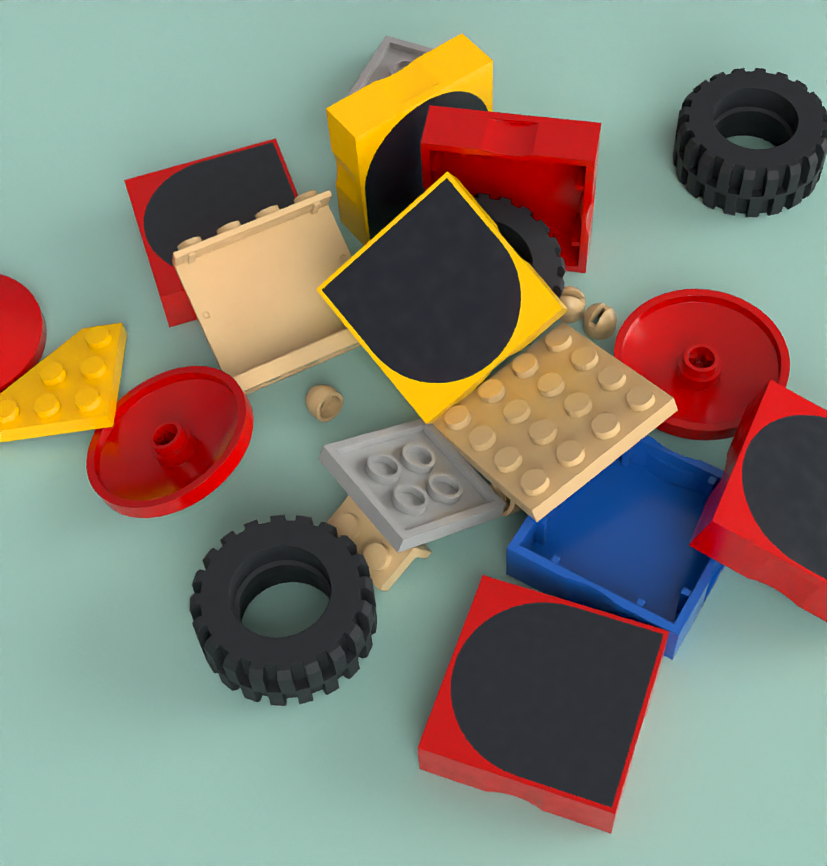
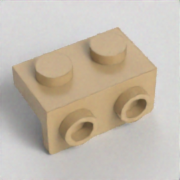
M349 495L327 521L328 524L337 528L338 538L341 535H346L356 544L357 553L364 556L369 566L370 578L373 584L382 591H388L416 557L427 559L432 553L425 544L397 553Z

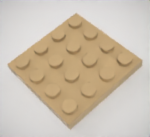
M562 322L483 382L462 401L449 408L433 424L469 464L532 519L538 522L678 411L672 396Z

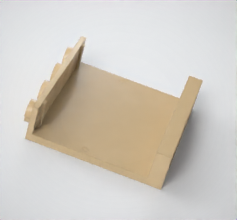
M316 190L305 192L293 200L295 203L283 209H279L278 205L265 208L255 215L256 220L243 225L240 224V221L230 222L217 229L218 235L203 241L201 237H193L180 243L177 246L178 251L173 252L172 263L220 370L235 379L246 395L362 346L316 290L352 257L328 205L332 197L330 190L317 194Z

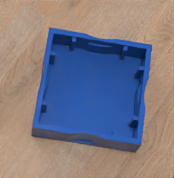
M646 435L540 521L536 522L528 515L507 547L506 574L542 593L670 631L664 656L673 660L725 565L689 546L707 499L720 482L724 471L702 460L675 453L661 445L654 438Z

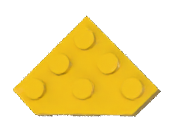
M123 323L82 328L1 392L0 443L113 427L127 340V332Z

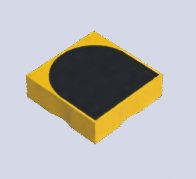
M463 33L414 59L395 74L374 81L326 108L331 151L337 164L336 190L340 221L363 246L425 192L422 179L420 143L429 106L493 112V60Z
M448 171L316 289L426 424L434 423L449 408L455 406L476 390L499 363L524 349L568 311L566 306L534 268L523 260L501 235L496 223L458 178Z

